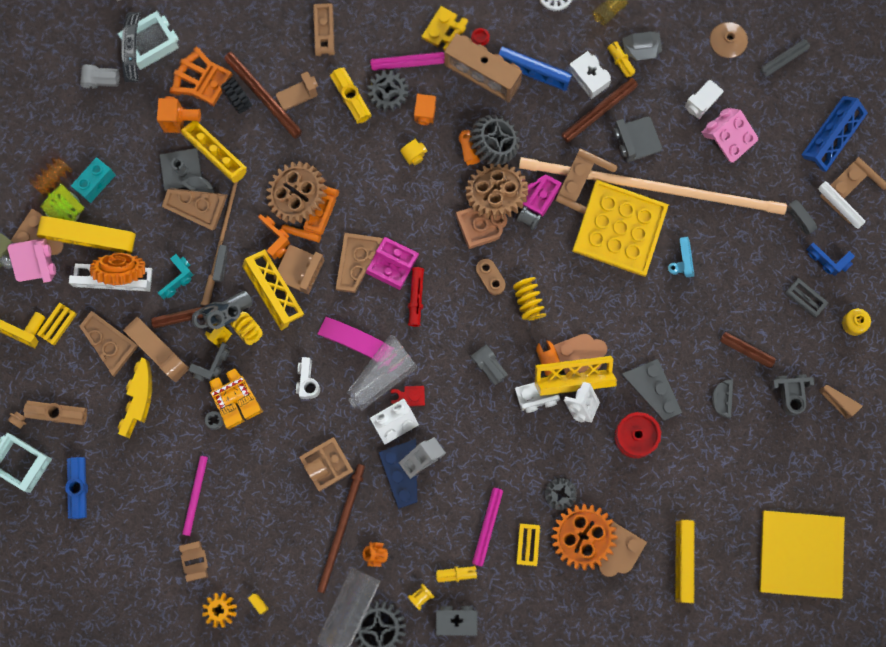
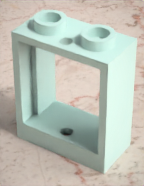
M7 433L0 438V463L13 443L37 456V459L22 482L0 469V477L24 492L31 493L52 458L16 436Z

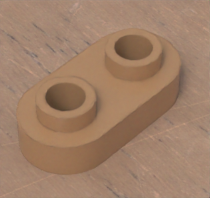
M490 259L480 260L476 266L477 275L490 294L500 295L505 290V280L493 261ZM487 265L490 269L488 271H484L482 267ZM498 282L499 286L493 287L492 283Z

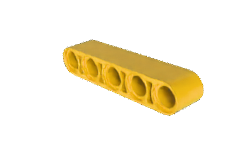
M41 216L36 236L46 238L47 240L123 253L127 251L128 254H132L136 234L125 230Z

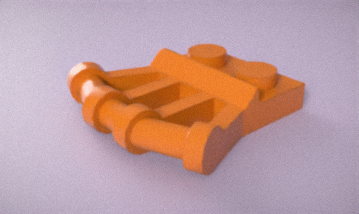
M195 47L193 49L194 52L185 59H181L180 67L174 71L173 86L170 87V93L173 95H192L215 106L223 92L220 85L228 81L233 74L229 70L211 62L198 47ZM199 57L207 65V68L203 69L192 62ZM191 69L202 76L198 81L185 74L186 70ZM181 80L194 85L195 88L180 87Z

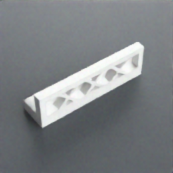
M75 263L74 276H69V284L73 287L150 292L152 268H145V272H147L146 280L132 281L130 284L104 285V282L98 283L91 276H79V269H88L90 271V264Z

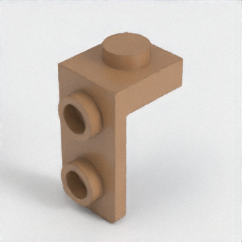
M308 71L301 74L302 82L276 94L284 111L318 96L316 91L318 84L314 76L310 77Z

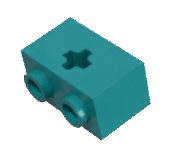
M96 157L74 181L71 187L91 204L116 175Z

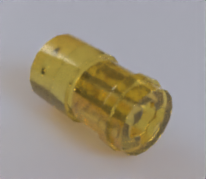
M606 0L593 10L595 21L606 25L619 11L626 7L628 1Z

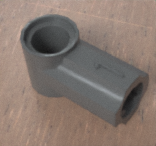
M484 345L470 356L472 361L477 363L476 366L483 370L494 386L508 376L496 360L495 354L487 345Z

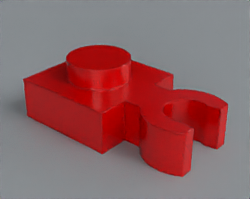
M405 386V392H401L398 389L391 390V394L399 395L397 400H391V404L405 399L409 407L425 406L424 386Z

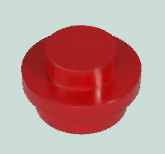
M483 28L475 29L471 34V41L476 45L485 46L490 40L489 32Z

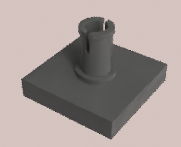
M197 148L159 154L165 192L170 188L188 189L181 183L184 179L192 176L202 177Z

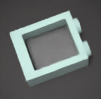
M157 11L138 23L136 61L140 70L179 48L176 43L179 41L174 31H169L167 27L170 24L165 16L161 17ZM121 31V32L118 33V35L120 36L121 40H122L123 31Z

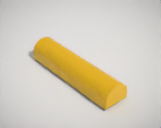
M192 121L180 130L181 134L233 183L240 181L247 171L246 166L200 123Z
M679 520L676 522L675 601L679 603H694V521Z

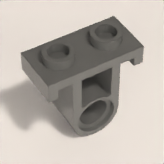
M806 374L796 375L793 379H787V376H777L775 380L770 382V390H775L780 386L782 408L787 415L796 416L805 410L806 395L804 384L806 388L812 387L814 385L813 377L807 378ZM791 401H795L798 404L797 410L791 408Z

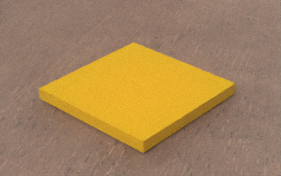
M596 179L572 252L645 277L669 205Z
M763 511L759 592L842 599L845 517Z

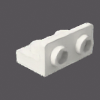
M535 382L515 388L521 411L526 410V413L537 411V407L545 405L546 408L555 406L557 401L560 400L558 394L540 396L535 387Z
M582 383L581 388L577 390L576 399L565 397L564 399L576 421L592 423L600 401L590 383Z

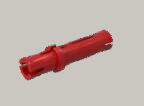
M421 267L412 268L410 303H408V326L412 327L421 326L424 268Z

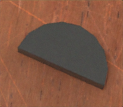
M192 176L181 182L191 191L215 193L212 184L203 177Z
M220 245L212 278L214 282H222L227 264L226 245Z
M733 379L725 380L718 384L713 390L711 397L715 411L728 419H731Z

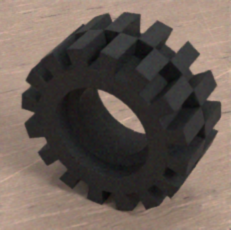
M233 77L220 85L223 93L239 114L253 106L246 93Z

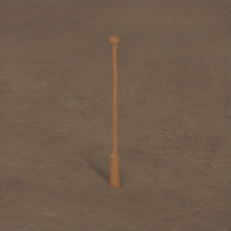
M238 182L233 183L212 272L208 276L201 306L210 304L215 284L212 278L219 246L223 244Z

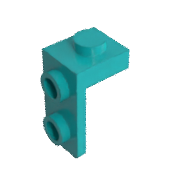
M177 254L170 259L181 271V274L158 292L162 299L172 297L177 292L176 289L181 285L185 286L192 280L193 274L188 269L190 264L184 257L179 258Z

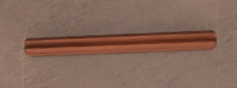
M232 52L226 54L224 57L225 61L294 138H298L302 134L301 129Z

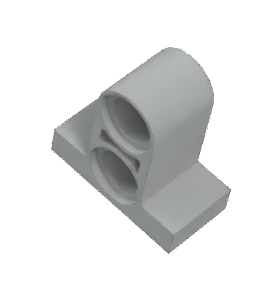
M434 437L427 442L423 441L399 464L411 479L420 471L438 461L439 457L442 458L446 452Z

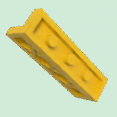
M264 249L245 258L242 267L280 330L287 328L290 322L304 315L303 311L266 250ZM263 256L267 263L266 268L258 266L255 260ZM266 273L275 276V284L267 282L265 279ZM276 289L285 292V300L276 297ZM286 305L294 307L297 313L288 317L285 312Z
M612 356L536 365L535 387L540 396L575 392L581 388L583 382L590 383L593 389L614 387L617 384V379L612 373L613 358ZM607 363V370L599 371L596 369L600 364ZM582 366L590 367L584 373L578 372ZM563 368L570 369L566 375L559 374ZM549 370L552 372L547 377L541 378V371Z

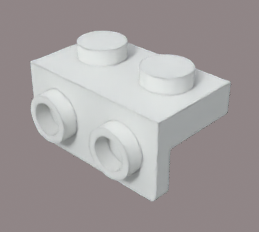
M405 399L400 400L370 418L384 445L419 425Z

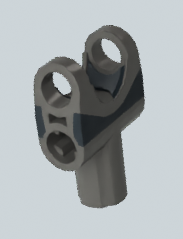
M241 291L223 302H212L193 314L192 323L196 328L209 327L210 329H219L238 319L241 311L252 306V299L246 291ZM200 314L204 317L202 325L197 323V317Z

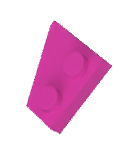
M546 174L540 177L535 183L528 185L527 202H523V207L526 206L528 210L543 217L560 191L562 183Z

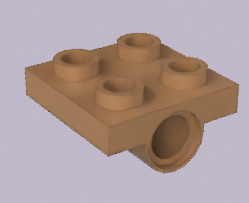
M334 437L299 457L319 492L354 472Z

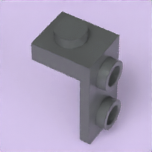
M222 342L210 371L191 363L188 371L193 374L192 377L202 382L204 379L211 381L218 378L222 371V368H220L223 360L226 361L229 356V346Z

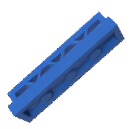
M842 97L801 154L804 159L815 161L824 172L828 170L868 114L859 99ZM858 109L860 113L856 117V119H854L855 111ZM848 123V130L844 134V126ZM836 138H838L837 146L833 148V142ZM827 153V160L823 163L821 159Z

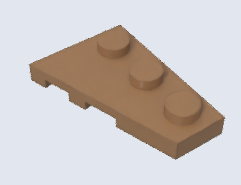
M350 233L344 234L336 291L356 293L383 238Z
M93 311L88 314L79 326L113 377L116 376L138 348L137 344Z

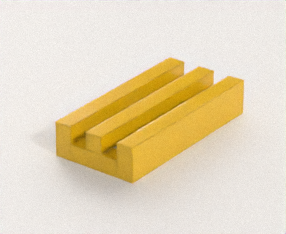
M59 302L37 335L55 346L77 313ZM63 309L62 313L59 315V317L57 318V320L55 321V323L52 325V327L50 328V330L47 332L46 335H44V334L46 333V331L48 330V328H49V327L51 326V324L53 323V321L55 320V318L58 316V314L60 313V311ZM69 313V316L64 321L62 326L59 328L55 336L52 339H50V337L52 336L56 328L59 326L61 321L64 319L66 314Z
M520 524L517 553L518 565L537 566L540 525ZM524 528H526V554L525 561H522L521 557ZM535 529L533 561H529L531 530Z

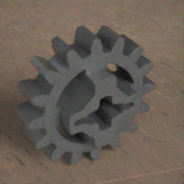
M390 70L389 74L383 71L382 76L375 74L376 80L371 79L372 85L368 86V91H370L368 97L372 98L371 104L377 103V109L379 110L383 107L384 112L387 111V108L394 112L395 106L400 109V103H406L404 97L409 96L408 91H406L408 90V84H405V78L400 79V73L394 76L392 70ZM377 95H378V96H381V97L383 98V101L380 100V99L377 97Z

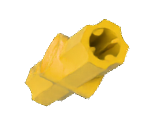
M344 67L334 70L330 74V78L342 96L343 102L347 105L357 124L364 123L372 115L361 98L358 88L353 84ZM349 93L355 94L353 98L346 97Z

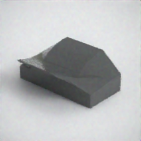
M650 31L631 34L622 38L624 54L628 55V58L632 57L636 61L657 58L659 53H662L660 33Z

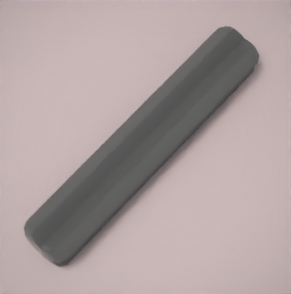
M803 39L764 65L760 70L765 77L769 76L808 50L810 44L806 39Z

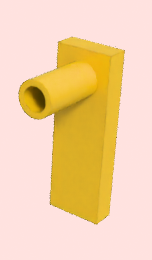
M35 312L25 330L0 320V333L35 349L39 342L35 335L45 317Z

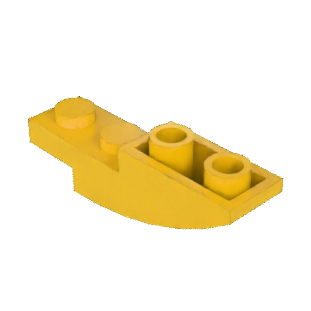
M141 358L140 362L136 363L134 377L132 380H129L126 386V394L133 399L128 402L126 416L118 425V434L129 439L136 422L145 423L151 403L152 373L149 361Z

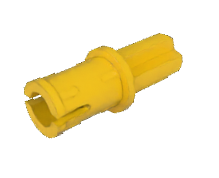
M614 42L615 46L610 44L607 49L615 59V65L620 67L625 77H631L635 74V69L629 62L628 55L624 54L618 42Z
M455 566V569L436 571L437 582H459V580L477 579L476 566L463 568Z

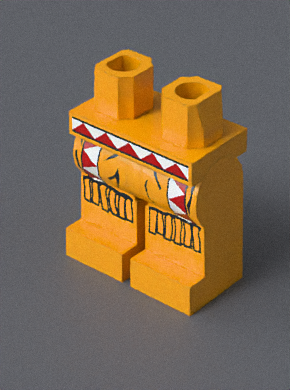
M236 369L226 373L230 382L223 385L219 377L210 381L212 389L210 393L227 429L245 422L244 418L249 420L263 412L245 378Z

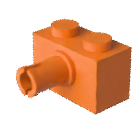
M171 96L158 99L157 122L164 133H181L180 130L184 128V121L200 122V109H184L179 100Z

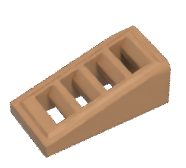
M828 385L819 390L846 419L854 416L863 407Z

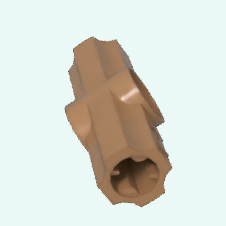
M27 401L23 411L24 418L84 426L87 420L86 408L56 403ZM58 408L59 415L53 418L52 412Z

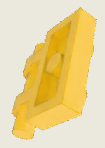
M440 6L423 33L422 39L436 47H439L441 42L446 43L443 47L445 51L456 33L459 35L464 33L468 20L462 18L459 23L455 22L457 14ZM450 28L454 29L451 36L446 35Z

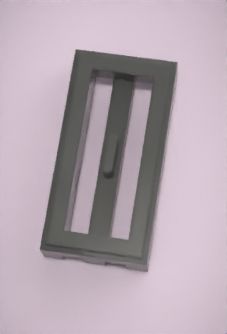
M799 278L785 292L786 295L814 318L828 304L824 298ZM799 285L822 305L819 306L818 304H816L813 300H811L810 297L804 294L796 286ZM792 291H795V292H796L799 296H801L805 301H807L810 305H812L817 311H815L814 309H812L808 304H806L802 299H800V298H799L796 294H794Z

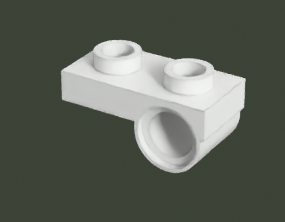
M302 357V363H298V374H301L300 382H297L296 394H299L301 399H312L319 395L320 386L316 380L311 378L312 360L306 357ZM309 384L316 386L313 393L306 392V387Z

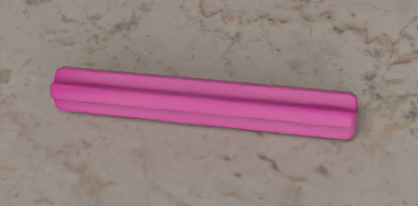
M443 52L372 59L371 69L382 70L445 63V55Z
M493 488L473 559L474 565L483 566L503 494L502 489Z

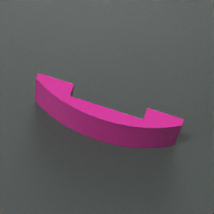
M325 317L318 332V335L368 356L370 359L387 367L396 351V348L328 317Z

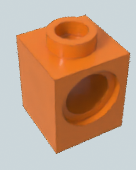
M417 94L414 112L415 122H418L420 125L433 124L436 96Z

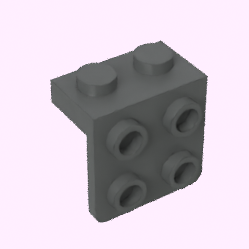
M644 117L626 124L624 119L616 121L613 134L615 139L619 141L621 155L625 157L627 163L659 153L662 150L650 117Z

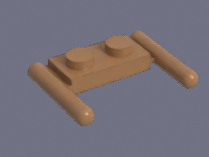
M580 148L555 201L584 214L586 207L576 201L593 165H599L611 172L617 170V165Z
M858 157L831 186L844 199L867 176L882 190H886V181ZM823 194L820 195L849 224H852Z

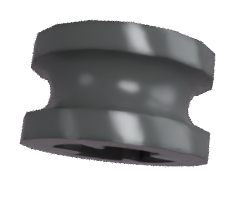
M216 411L209 412L205 417V424L213 430L221 428L224 423L221 414ZM217 415L219 417L217 418L219 423H214L213 425H210V417L212 416L215 418Z

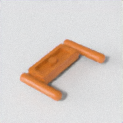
M331 187L323 190L327 194L326 197L321 198L325 204L318 205L321 211L314 210L315 217L311 214L309 215V221L306 220L303 227L304 230L288 225H283L281 229L288 234L319 243L335 205L336 197L339 195V190Z

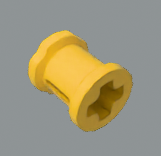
M422 583L421 588L413 595H409L408 598L420 610L421 606L430 598L433 599L434 596Z

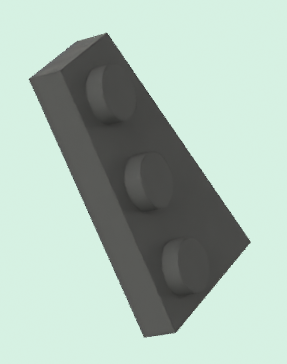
M658 359L621 374L663 421L682 414Z

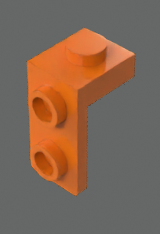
M260 214L258 216L259 220L278 237L267 250V253L274 260L277 257L281 258L286 253V248L290 245L287 239L289 235L283 229L278 230L275 228V222L269 216L265 218Z

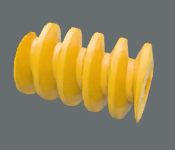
M535 277L523 279L513 285V289L518 290L515 296L520 298L517 300V304L522 305L519 311L524 312L521 315L523 320L531 321L546 316V313H540L544 306H538L542 299L536 298L540 291L533 290L538 287V284L531 283L536 279Z

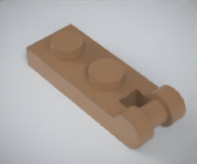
M332 3L314 4L316 56H322V54L335 55ZM321 42H328V46H321Z

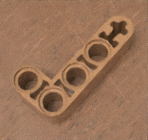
M136 317L123 329L174 382H177L189 370V367L139 317Z

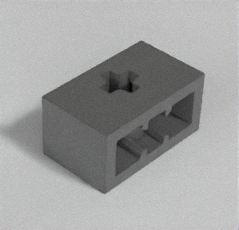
M441 606V610H436V635L477 636V610H473V606H461V610H453V606ZM455 615H459V618L463 619V623H459L458 627L451 623V619Z

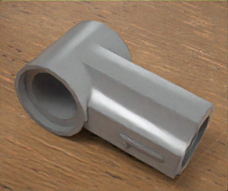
M94 65L82 66L80 86L84 88H89V86H92V88H97V86H118V69L98 68Z

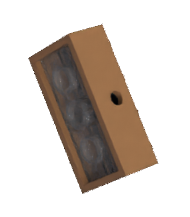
M456 33L444 52L446 67L507 102H510L521 85L522 70L514 63L509 64L500 55L488 52L487 48L483 45L474 44L465 35L460 36Z

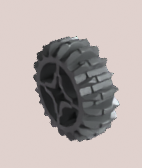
M496 114L492 116L486 115L480 118L473 125L470 132L472 137L469 141L474 143L471 149H476L475 155L481 156L480 161L486 159L487 164L493 163L494 166L498 164L504 165L506 162L511 161L520 147L518 144L520 138L516 137L519 131H514V125L510 126L508 124L509 119L504 121L503 115L499 117ZM488 128L489 132L487 135H484V130ZM505 145V151L501 152L502 146Z
M375 601V608H372L371 604L367 603L368 611L361 607L360 611L363 615L355 614L359 622H352V625L358 626V628L351 630V633H358V637L353 639L354 642L358 640L362 642L357 647H363L364 645L366 647H397L395 642L403 643L398 637L399 635L406 636L405 632H400V628H406V624L400 625L399 621L405 618L404 616L397 618L396 615L400 613V610L397 609L393 613V604L386 609L385 601H383L382 607H379L378 601ZM380 611L390 615L395 624H384ZM374 612L373 625L362 628L366 617ZM378 620L380 626L389 627V629H384V632L381 631L383 634L380 635V639L377 631L368 630L373 629L374 626L377 627L375 624L378 623ZM396 630L392 641L384 645V634L387 631ZM363 634H373L376 637L377 646L367 642Z

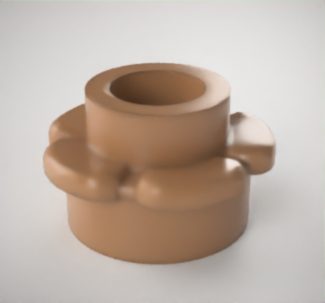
M15 412V414L10 413L11 416L8 418L10 423L19 429L26 425V422H24L26 418L18 412Z

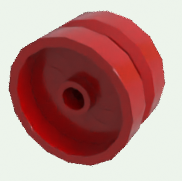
M635 412L628 414L619 422L615 429L614 440L616 447L623 455L629 458L639 459L648 456L658 447L661 441V430L658 422L646 413ZM637 432L641 434L640 438L635 437Z

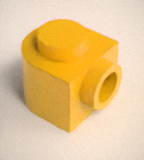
M416 139L400 150L407 163H413V165L420 163L425 153L428 152L422 142L418 143Z

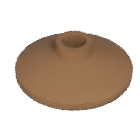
M730 22L716 26L710 36L712 49L715 53L725 58L739 56L744 52L748 43L744 29ZM727 36H732L733 40H729Z

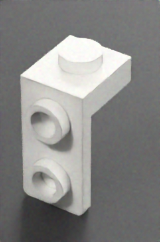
M708 80L696 95L692 94L685 108L689 113L700 119L722 95L723 90L714 82Z

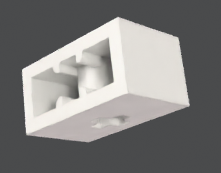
M588 51L569 65V72L573 74V77L591 99L609 87L611 82L610 74L607 70H603L600 67L598 59Z

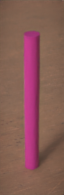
M200 456L183 535L190 536L208 460V457Z

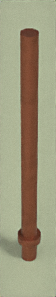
M358 464L355 475L351 477L353 481L317 589L318 592L325 594L360 482H363L364 479L362 478L365 470L364 465Z

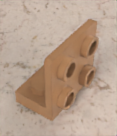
M289 245L277 270L287 286L309 295L325 260L320 253L315 252L313 255Z

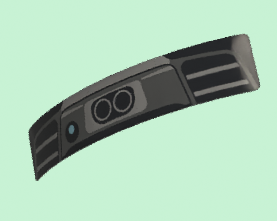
M141 12L127 13L124 22L122 67L125 82L139 81L136 61V38Z

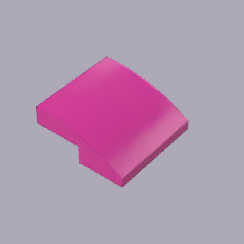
M384 237L366 270V274L401 290L419 253Z

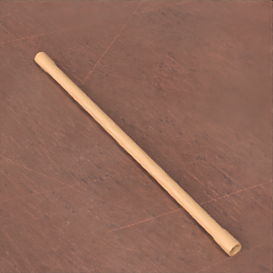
M521 157L519 165L520 169L565 176L568 175L571 168ZM592 170L587 178L593 181L597 179L610 184L764 210L785 215L787 204L751 199Z

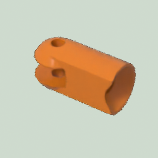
M464 130L459 135L464 162L467 165L477 164L480 162V156L475 155L476 149H471L474 144L469 141L472 137L470 135L471 131Z
M546 340L549 350L543 352L540 343L537 344L536 351L541 364L560 362L552 342ZM549 370L544 371L545 376H548L552 373Z

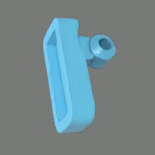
M688 237L680 238L683 262L669 264L668 270L673 275L684 273L686 278L693 277L694 268L690 240Z

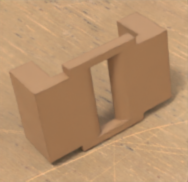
M197 541L179 546L180 552H182L181 560L184 574H187L185 576L186 582L208 577L206 569L208 564L201 542ZM204 557L205 562L185 566V561Z

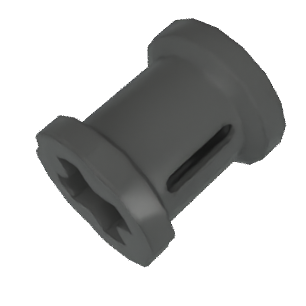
M525 206L516 221H521L530 226L531 230H534L542 216L534 214Z

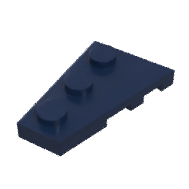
M416 439L379 452L398 509L418 502L417 475L410 479L399 464L416 447Z

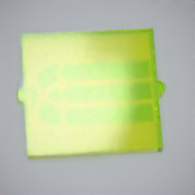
M62 184L52 193H49V197L40 205V208L49 217L76 221V217L85 208Z

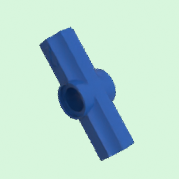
M84 457L67 458V483L65 489L68 493V519L87 518L86 494L88 492V485L86 483V458ZM76 483H79L81 486V489L78 493H74L73 487Z

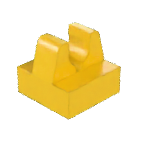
M223 326L219 329H214L212 333L206 331L205 335L208 340L220 348L222 342L226 343L232 333Z

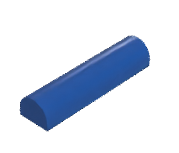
M503 46L498 54L509 64L514 63L519 66L523 75L564 91L567 90L573 75Z

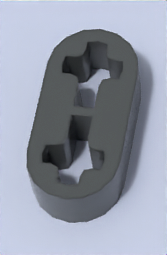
M794 200L787 205V211L805 234L809 235L817 230L816 223L799 201Z

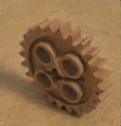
M300 161L297 165L291 162L290 168L284 165V171L278 169L279 175H272L275 181H269L272 188L266 190L271 193V195L266 197V199L271 201L268 203V206L272 208L271 212L276 214V217L285 222L290 221L295 224L296 220L302 223L303 218L309 221L310 214L315 217L314 210L321 211L318 205L325 204L321 198L327 196L323 192V190L327 189V186L323 184L326 180L321 177L322 173L317 171L314 166L308 163L303 164ZM285 184H289L295 190H297L302 195L307 197L309 201L306 202L303 199H301L291 190L286 188ZM312 187L311 191L307 193L308 188Z
M491 163L489 169L483 166L482 172L477 169V176L472 174L471 180L467 181L466 198L469 206H472L474 212L478 210L479 216L485 213L486 219L490 215H493L494 220H496L497 215H500L501 219H504V214L511 217V211L518 213V207L523 208V202H527L528 183L525 181V176H521V171L515 172V167L508 169V164L504 167H501L500 164L494 167Z

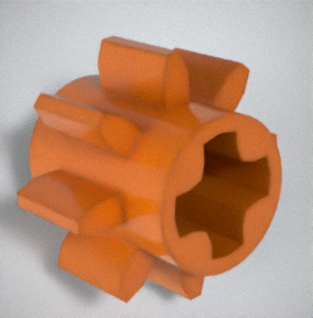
M370 542L369 546H366L363 550V559L368 561L367 566L381 567V563H385L388 558V551L386 548H383V543Z

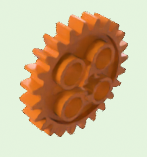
M583 504L582 509L575 505V511L573 512L568 508L567 516L561 513L563 520H556L559 527H553L557 534L552 535V538L557 540L552 545L559 547L555 553L557 555L563 554L560 559L562 561L568 559L567 565L570 567L574 563V568L577 570L582 565L584 571H586L587 565H590L592 570L595 568V563L602 566V559L608 562L609 560L606 555L614 554L610 548L617 547L612 540L618 539L616 535L612 534L617 529L616 527H610L614 522L612 519L607 520L609 515L605 513L601 516V508L595 512L594 505H591L588 510L585 504ZM579 519L586 520L583 528H577L576 526ZM591 522H594V525L588 531ZM596 529H603L602 537L594 538V531ZM582 534H583V535H586V534H587V536L589 537V539H588V540H586V539L583 540L580 536H581ZM574 536L576 538L575 543L568 546L566 544L567 538ZM579 545H580V548H579L578 553H575V550H576V549L579 547ZM587 546L593 547V553L589 556L583 554Z

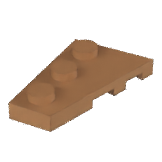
M170 188L167 190L162 207L213 231L216 229L228 195Z

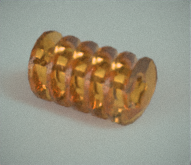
M59 157L58 159L51 158L53 165L45 164L48 170L40 169L42 176L34 175L37 181L29 180L30 184L43 196V193L51 194L49 187L57 188L54 182L62 183L60 176L67 178L65 171L73 172Z

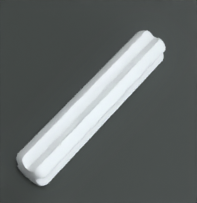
M824 182L818 188L857 229L865 223V220L828 182Z

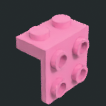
M733 108L724 109L720 116L709 122L701 132L705 138L716 141L729 162H735L758 141L756 133L742 111Z
M46 238L13 243L8 246L10 260L17 281L21 282L42 278L43 283L52 281L56 274V267L52 263L51 248L47 244Z

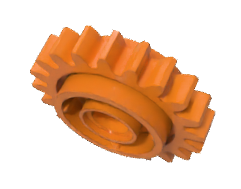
M113 253L112 255L98 257V260H93V263L90 264V276L93 277V280H97L98 283L104 282V285L130 284L132 281H138V278H143V274H145V261L142 258H138L137 255Z

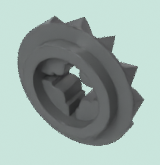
M557 478L547 485L545 499L552 508L566 510L576 501V488L568 479ZM565 486L564 493L569 498L562 497L561 500L557 502L558 495L553 490L560 491L561 488Z

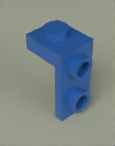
M812 243L806 249L808 255L813 260H818L823 265V270L833 276L837 275L841 270L845 272L853 264L851 260L855 257L849 251L835 264L815 243Z

